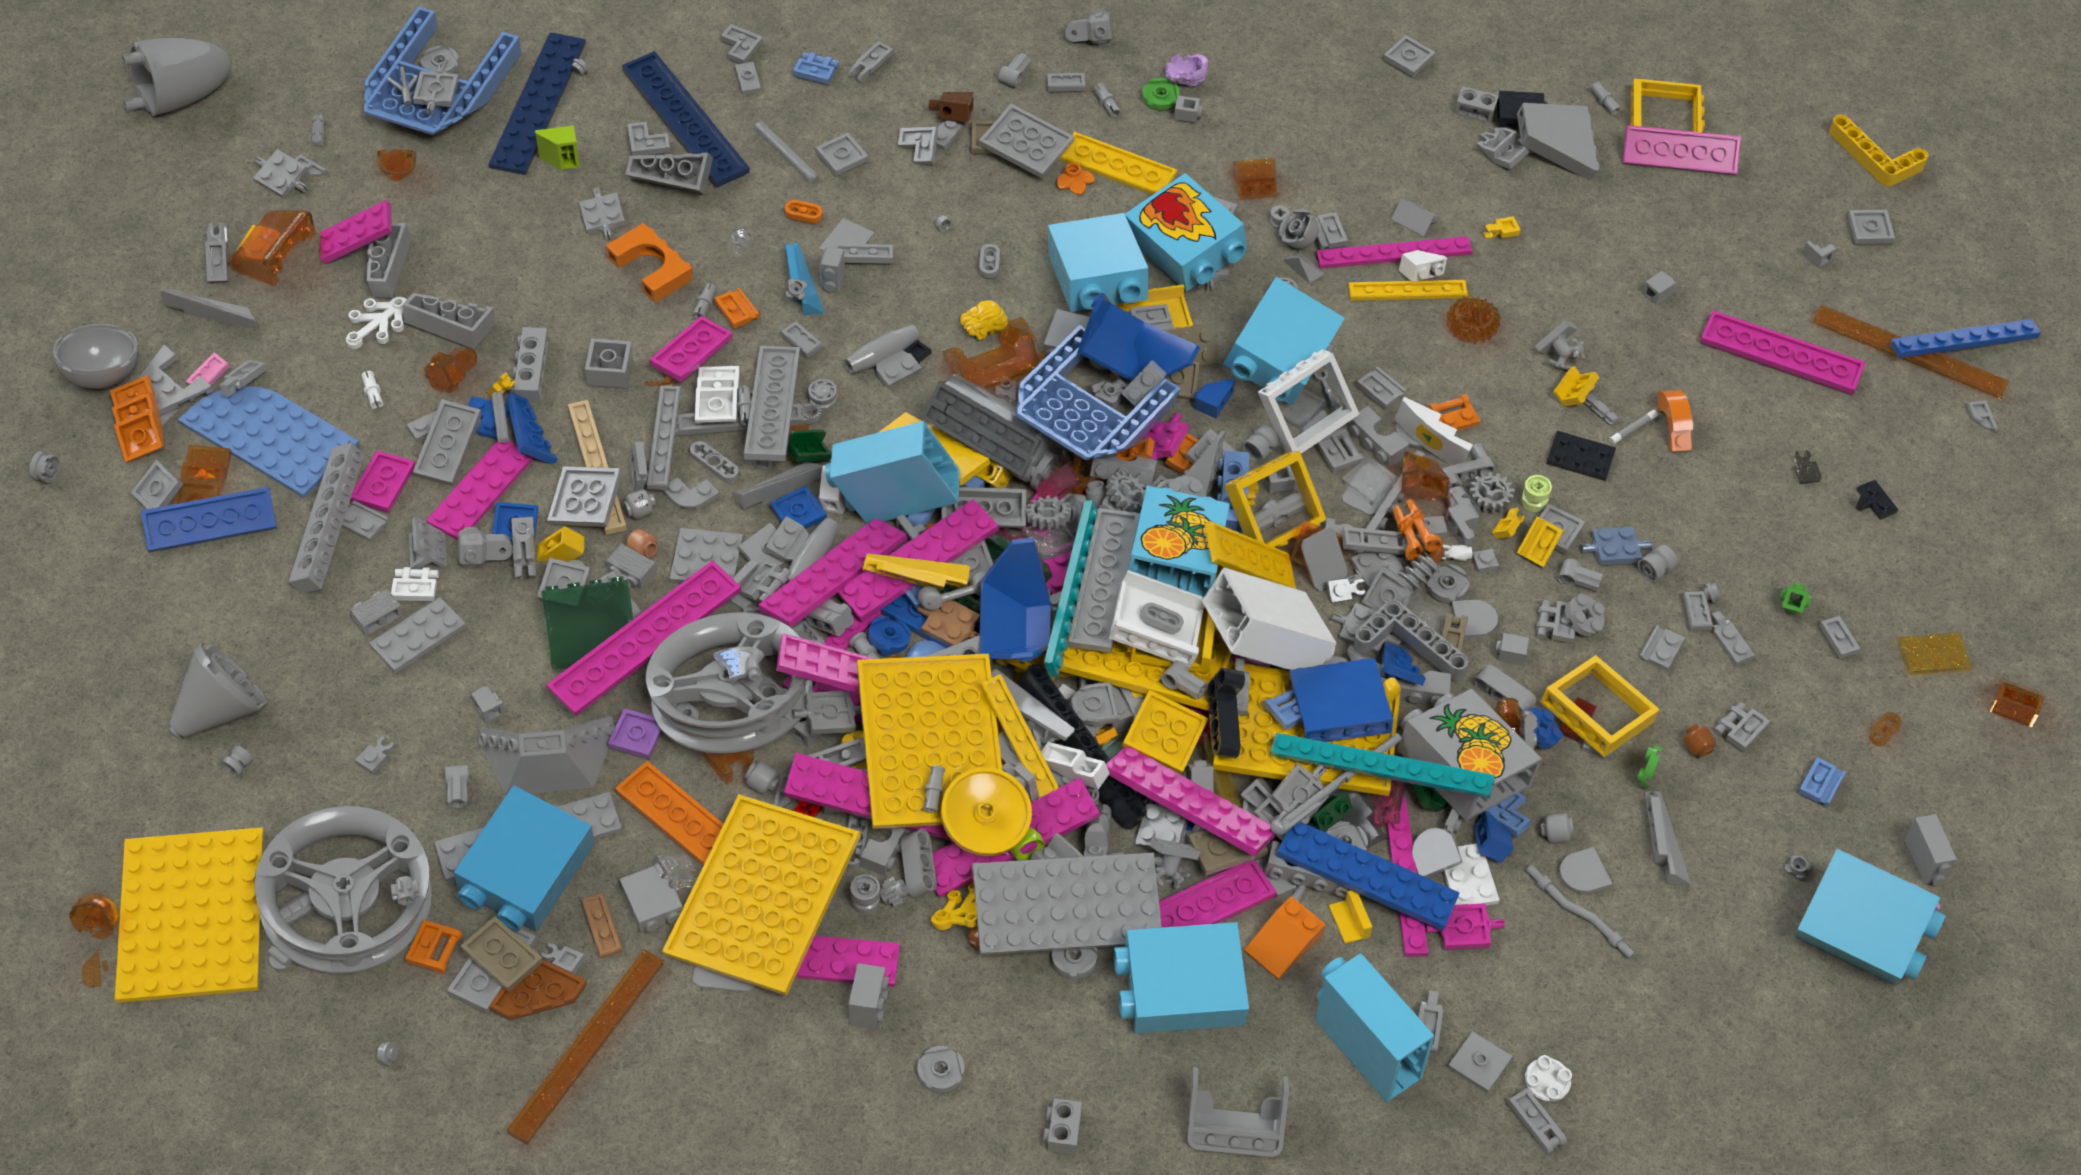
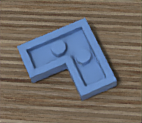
M1519 792L1515 796L1486 810L1516 838L1531 824V819L1517 811L1526 801V796Z

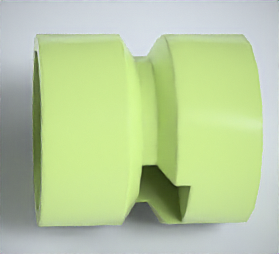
M1533 475L1526 480L1521 498L1522 506L1526 510L1541 512L1546 508L1552 489L1549 479L1541 475Z

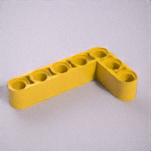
M1839 114L1833 118L1829 130L1830 135L1882 185L1893 186L1923 171L1928 159V153L1924 149H1913L1892 160L1847 116Z

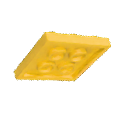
M1149 690L1122 747L1134 748L1138 753L1152 758L1156 762L1182 775L1208 718Z

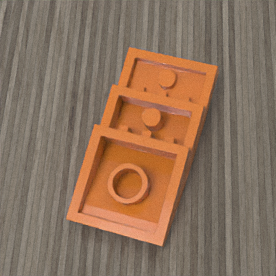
M146 375L110 390L114 403L112 410L116 420L114 427L125 462H131L164 448L160 413L151 378Z

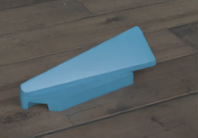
M799 243L785 244L790 279H798L807 283V287L804 290L805 298L799 300L797 297H793V301H801L803 316L825 313Z

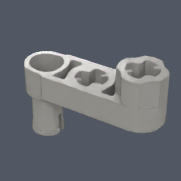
M1481 443L1473 445L1470 450L1475 460L1447 466L1438 472V478L1445 492L1454 487L1462 486L1461 481L1473 479L1475 476L1480 477L1481 473L1489 475V472L1493 473L1496 467L1492 459L1487 456Z

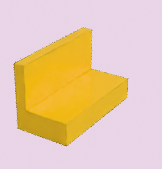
M1350 890L1347 892L1345 901L1329 905L1345 944L1371 936L1373 927L1357 892Z

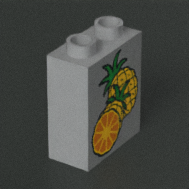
M1473 689L1456 697L1452 693H1447L1435 703L1432 709L1424 713L1420 709L1411 711L1402 720L1400 725L1403 729V734L1397 750L1405 758L1495 775L1490 799L1435 788L1465 821L1515 796L1518 792L1520 793L1530 788L1542 760Z

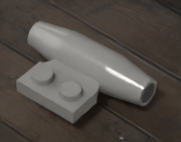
M914 325L890 331L852 353L844 360L845 366L852 374L876 366L877 376L889 389L921 371V366L911 353L909 354L904 351L920 338L919 332Z
M787 516L785 517L764 550L782 561H792L789 568L791 574L787 577L785 584L829 552L839 525L835 520L826 518L809 535L803 525Z

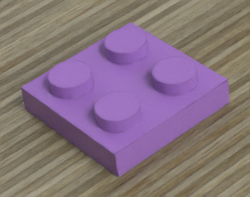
M624 708L608 741V748L650 760L662 730L657 725L654 716Z

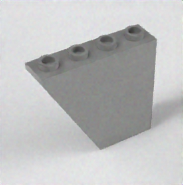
M1523 103L1517 117L1522 146L1585 179L1593 180L1596 173L1599 172L1600 166L1596 159L1597 148L1594 146V131L1591 129V114H1589L1588 106Z

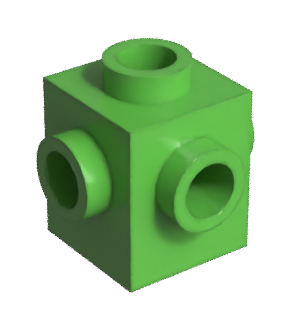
M1793 582V585L1788 584L1786 589L1782 588L1779 600L1782 601V607L1785 608V611L1797 614V612L1803 613L1804 608L1809 607L1812 596H1809V590L1805 589V585ZM1796 593L1799 595V599L1792 600L1791 595Z

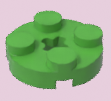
M1166 78L1151 79L1142 89V99L1150 109L1167 110L1174 108L1177 96H1180L1177 84L1169 83V80Z
M1654 745V748H1648L1645 760L1648 761L1646 769L1641 768L1637 780L1641 781L1639 786L1648 789L1649 784L1646 783L1647 778L1652 779L1660 756L1656 755L1657 751L1662 752L1663 747Z

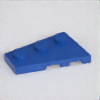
M1384 642L1382 647V672L1390 678L1398 677L1423 686L1426 678L1424 675L1418 674L1420 670L1418 666L1411 664L1413 659L1406 649Z

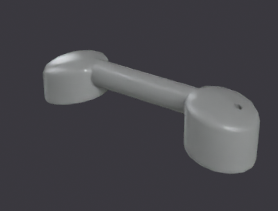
M979 572L975 574L971 579L970 586L940 594L935 587L926 586L919 591L918 600L925 609L936 610L946 601L973 593L981 596V579L986 573Z

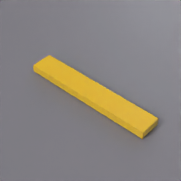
M1465 280L1349 282L1348 284L1350 301L1468 297Z
M999 674L982 682L981 687L1020 763L1035 776L1039 798L1058 789L1059 786L1002 675Z

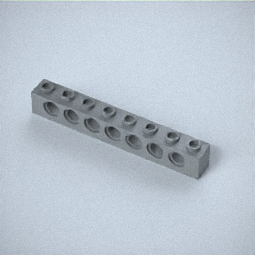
M352 442L333 447L289 579V583L300 593L322 589L364 458V454Z

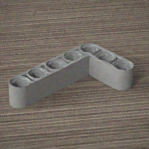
M1391 600L1385 603L1356 630L1353 646L1359 653L1370 652L1393 631L1443 673L1451 674V679L1461 680L1466 674L1468 658L1398 601Z

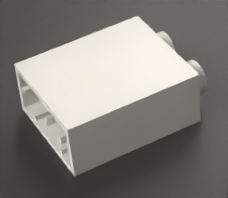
M1223 568L1202 600L1233 654L1289 670L1323 665L1334 654L1337 643L1304 591Z

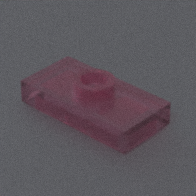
M1066 464L1035 488L1043 499H1046L1047 496L1053 499L1055 496L1060 497L1080 481L1071 465Z

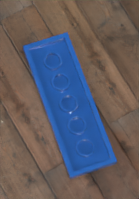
M269 487L141 510L149 553L277 529Z

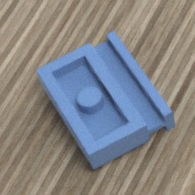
M1817 757L1798 793L1817 803L1821 802L1825 804V807H1828L1846 771L1843 770L1842 772L1836 766Z

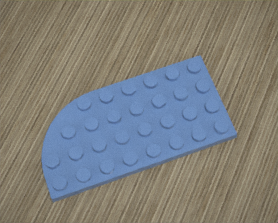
M245 386L241 389H236L235 394L229 397L223 396L222 390H219L202 398L178 419L179 424L303 498L322 481L333 447L351 442L356 447L359 445L357 439L282 395L261 387Z

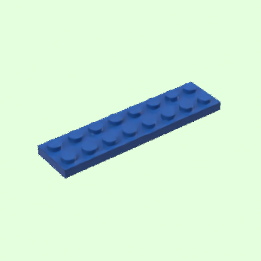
M1301 821L1287 831L1276 855L1278 858L1442 931L1446 927L1460 894L1456 890Z

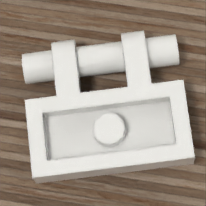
M411 567L395 569V577H402L393 578L391 594L396 600H435L437 581L430 578H439V570H431L423 567V570L411 569Z

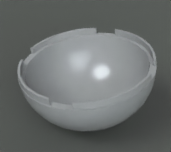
M91 324L71 330V334L64 338L61 336L54 345L53 356L57 368L69 381L85 388L102 389L118 384L131 373L138 359V343L130 331L127 333L120 330L119 326Z

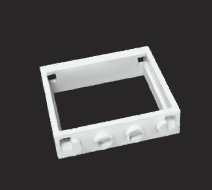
M1323 349L1319 352H1314L1310 358L1297 363L1295 368L1282 373L1280 378L1267 383L1266 387L1258 391L1285 453L1293 451L1303 453L1359 415L1333 353ZM1325 365L1343 406L1293 439L1275 398Z

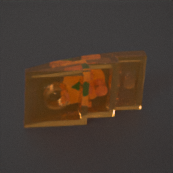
M189 445L186 462H183L179 479L183 486L174 496L173 504L221 496L229 469L232 450L230 448Z

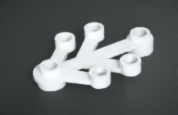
M396 297L390 302H376L370 298L364 301V308L367 312L386 310L383 313L361 314L358 310L350 311L349 319L351 323L371 322L358 332H350L346 337L347 346L352 349L361 347L363 344L362 339L378 326L377 341L380 344H386L389 341L388 319L393 315L395 319L391 322L392 330L397 333L404 330L403 304L407 299Z

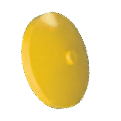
M990 767L974 768L957 776L948 786L941 803V819L948 836L961 849L979 856H996L1012 850L1026 835L1032 818L1031 801L1023 785L1009 773Z

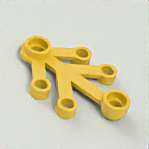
M974 882L968 886L969 894L960 908L954 910L956 905L962 902L961 892L953 890L948 893L949 901L944 909L937 911L931 917L932 924L936 929L947 930L953 924L966 925L967 927L977 926Z

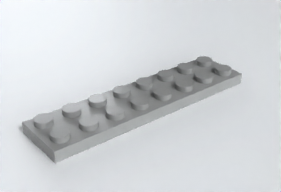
M760 346L744 460L786 461L800 347Z
M1098 508L1068 647L1112 652L1114 640L1109 639L1120 585L1129 568L1140 513Z
M610 792L557 806V808L592 825L594 839L622 832ZM484 828L435 841L446 882L455 880L454 871Z

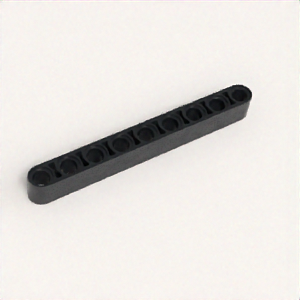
M1030 664L1018 680L1020 687L1075 729L1074 733L1067 740H1059L1062 745L1082 750L1086 757L1104 761L1105 764L1108 763L1110 759L1075 713L1046 671L1038 664ZM1108 775L1098 789L1099 796L1110 807L1111 812L1124 828L1134 829L1146 815V808L1131 787Z

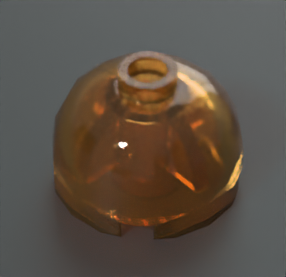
M387 149L378 150V166L382 172L391 175V179H403V175L411 173L416 166V151L393 149V151L387 153Z
M90 893L82 896L72 906L69 917L72 925L80 933L82 930L96 933L90 937L104 939L116 927L119 911L116 904L108 896L101 893ZM99 926L100 931H95V932H94V931L92 930V929H95V928H97V927Z

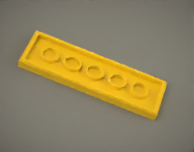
M1077 132L1072 134L1074 142L1059 159L1068 164L1077 163L1084 170L1152 195L1170 184L1178 172L1177 169Z
M905 412L880 432L921 422V420ZM927 424L960 468L959 486L965 484L990 464L988 457Z
M1212 521L1205 524L1213 563L1296 589L1289 553Z

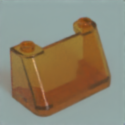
M303 209L271 210L266 213L244 243L232 254L230 262L233 272L274 287L279 281L276 278V273L278 270L281 271L283 269L281 261L299 239L302 241L306 239L311 240L315 236L316 230L312 214Z
M1016 324L1005 328L1001 332L1000 342L1002 346L967 359L964 352L956 347L942 351L947 365L954 374L956 373L971 383L980 385L985 389H990L1025 376L1039 365V358L1031 331Z

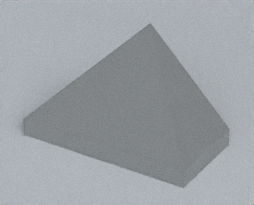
M1300 251L1284 259L1309 284L1324 276V273Z

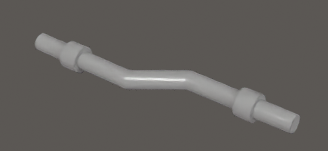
M1533 865L1526 869L1537 881V885L1543 891L1546 890L1564 909L1590 921L1608 938V942L1614 948L1617 947L1628 959L1635 955V952L1624 942V938L1618 932L1614 933L1596 914L1570 902L1552 885L1553 882L1546 875L1543 876Z

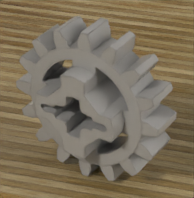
M1123 471L1120 474L1116 472L1107 481L1105 488L1108 491L1106 494L1111 495L1110 501H1115L1116 507L1120 506L1123 511L1128 509L1129 512L1135 511L1139 513L1142 509L1146 492L1143 489L1144 484H1139V479L1133 478L1130 473L1126 476Z
M1489 472L1488 476L1481 473L1480 478L1474 477V482L1470 484L1469 495L1474 502H1477L1479 507H1483V512L1490 509L1491 513H1494L1495 509L1502 512L1503 507L1509 508V504L1513 502L1515 490L1512 488V482L1506 483L1507 477L1500 478V473L1493 476L1492 472Z
M1047 496L1046 499L1039 497L1038 501L1032 500V504H1027V522L1032 523V527L1039 526L1040 530L1044 527H1047L1048 530H1051V527L1059 529V525L1065 526L1066 522H1070V517H1072L1070 503H1065L1064 498L1058 500V496H1055L1053 499L1050 496Z

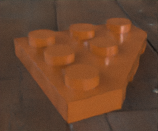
M543 960L541 965L510 992L502 987L489 1008L490 1011L508 1020H514L566 1006L577 1001L587 986V981Z

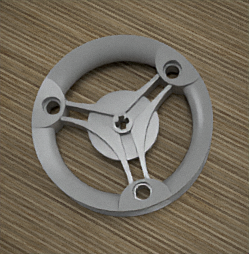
M743 612L712 615L681 627L657 647L647 666L646 684L651 697L653 716L657 725L674 742L689 749L706 753L741 752L763 746L778 739L801 720V718H793V709H806L805 694L813 692L812 680L793 675L791 684L784 695L765 698L760 693L763 685L761 670L760 678L757 679L755 677L754 681L750 680L749 677L730 681L727 669L715 660L697 673L674 678L672 675L684 662L693 656L715 647L739 644L737 647H754L761 650L765 656L779 653L780 639L783 633L799 638L800 636L792 628L779 620L760 614ZM687 701H705L717 707H734L747 714L748 717L730 721H706L681 713L676 709L677 703Z
M340 806L326 808L307 814L292 822L269 843L259 861L255 877V893L260 919L271 943L291 957L294 963L323 973L346 974L361 972L380 966L395 958L414 941L423 920H426L431 906L432 893L429 865L420 841L399 820L381 811L365 807ZM340 835L365 836L386 844V847L377 853L361 860L338 858L320 865L294 859V856L307 846L322 839ZM389 859L388 862H386L385 864H383V865L380 866L379 868L375 869L376 867H378L379 865H381L382 863H384L385 861H387V860ZM396 870L410 874L413 882H419L420 897H415V902L407 905L400 917L382 933L371 938L359 932L361 916L366 914L378 899L379 884ZM295 872H298V873H301V874L310 876V877H312V878L310 879V878H307V877H304V876L295 874ZM287 884L308 892L311 904L315 910L322 916L334 920L338 935L330 939L327 944L310 940L297 933L283 919L278 908L276 892L283 889ZM353 919L354 932L343 933L342 921Z

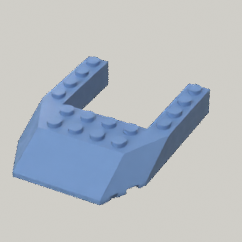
M418 6L366 78L364 114L434 135L489 102L522 53L519 36L502 32L469 81L459 79L452 107L435 106L434 113L429 115L426 113L427 105L414 104L413 102L418 79L410 89L412 102L410 105L404 104L402 91L387 80L390 77L403 86L400 67H404L407 86L415 75L419 78L420 71H433L412 64L438 28L435 11Z
M1079 325L1020 382L1016 416L1078 456L1089 460L1135 446L1174 405L1181 388L1163 378L1127 416H1124L1064 378L1085 357L1077 352L1085 332V328Z

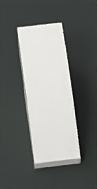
M1047 742L1041 751L1050 769L1073 781L1080 777L1086 786L1099 789L1110 774L1104 761L1086 757L1082 750Z

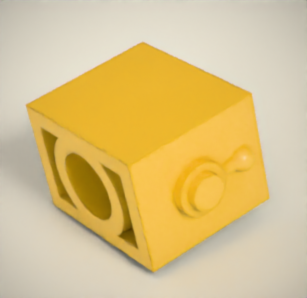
M990 460V464L976 474V476L984 480L985 484L988 483L991 488H1006L1013 476L1006 468Z

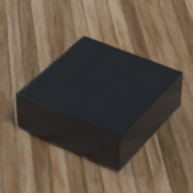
M919 340L904 350L909 354L911 353L918 364L932 353V350Z

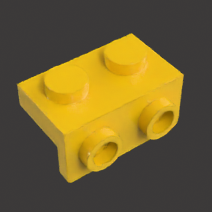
M1573 366L1570 367L1553 392L1565 407L1580 405L1586 400V396L1595 387V383L1600 377L1596 371L1580 374L1576 367Z

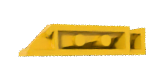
M868 553L862 570L923 587L932 586L938 591H942L945 584L958 588L966 587L970 566Z

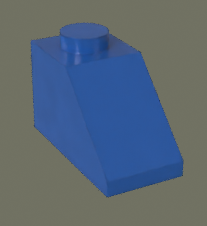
M1227 379L1205 384L1201 391L1198 390L1194 395V409L1216 419L1234 393L1236 380Z
M1485 810L1474 825L1478 853L1502 863L1506 856H1510L1513 851L1512 837L1509 831L1490 812Z

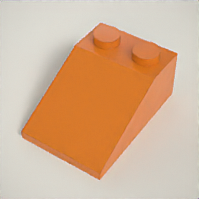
M1291 896L1275 911L1244 949V952L1279 980L1323 937L1326 924Z

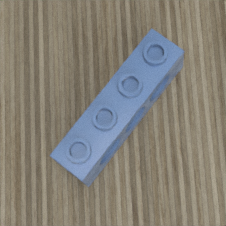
M1225 450L1224 458L1219 459V471H1222V476H1218V488H1221V493H1217V501L1230 503L1229 508H1233L1224 484L1248 473L1249 452ZM1248 486L1243 488L1246 497ZM1229 509L1225 527L1241 533L1243 531L1234 509Z

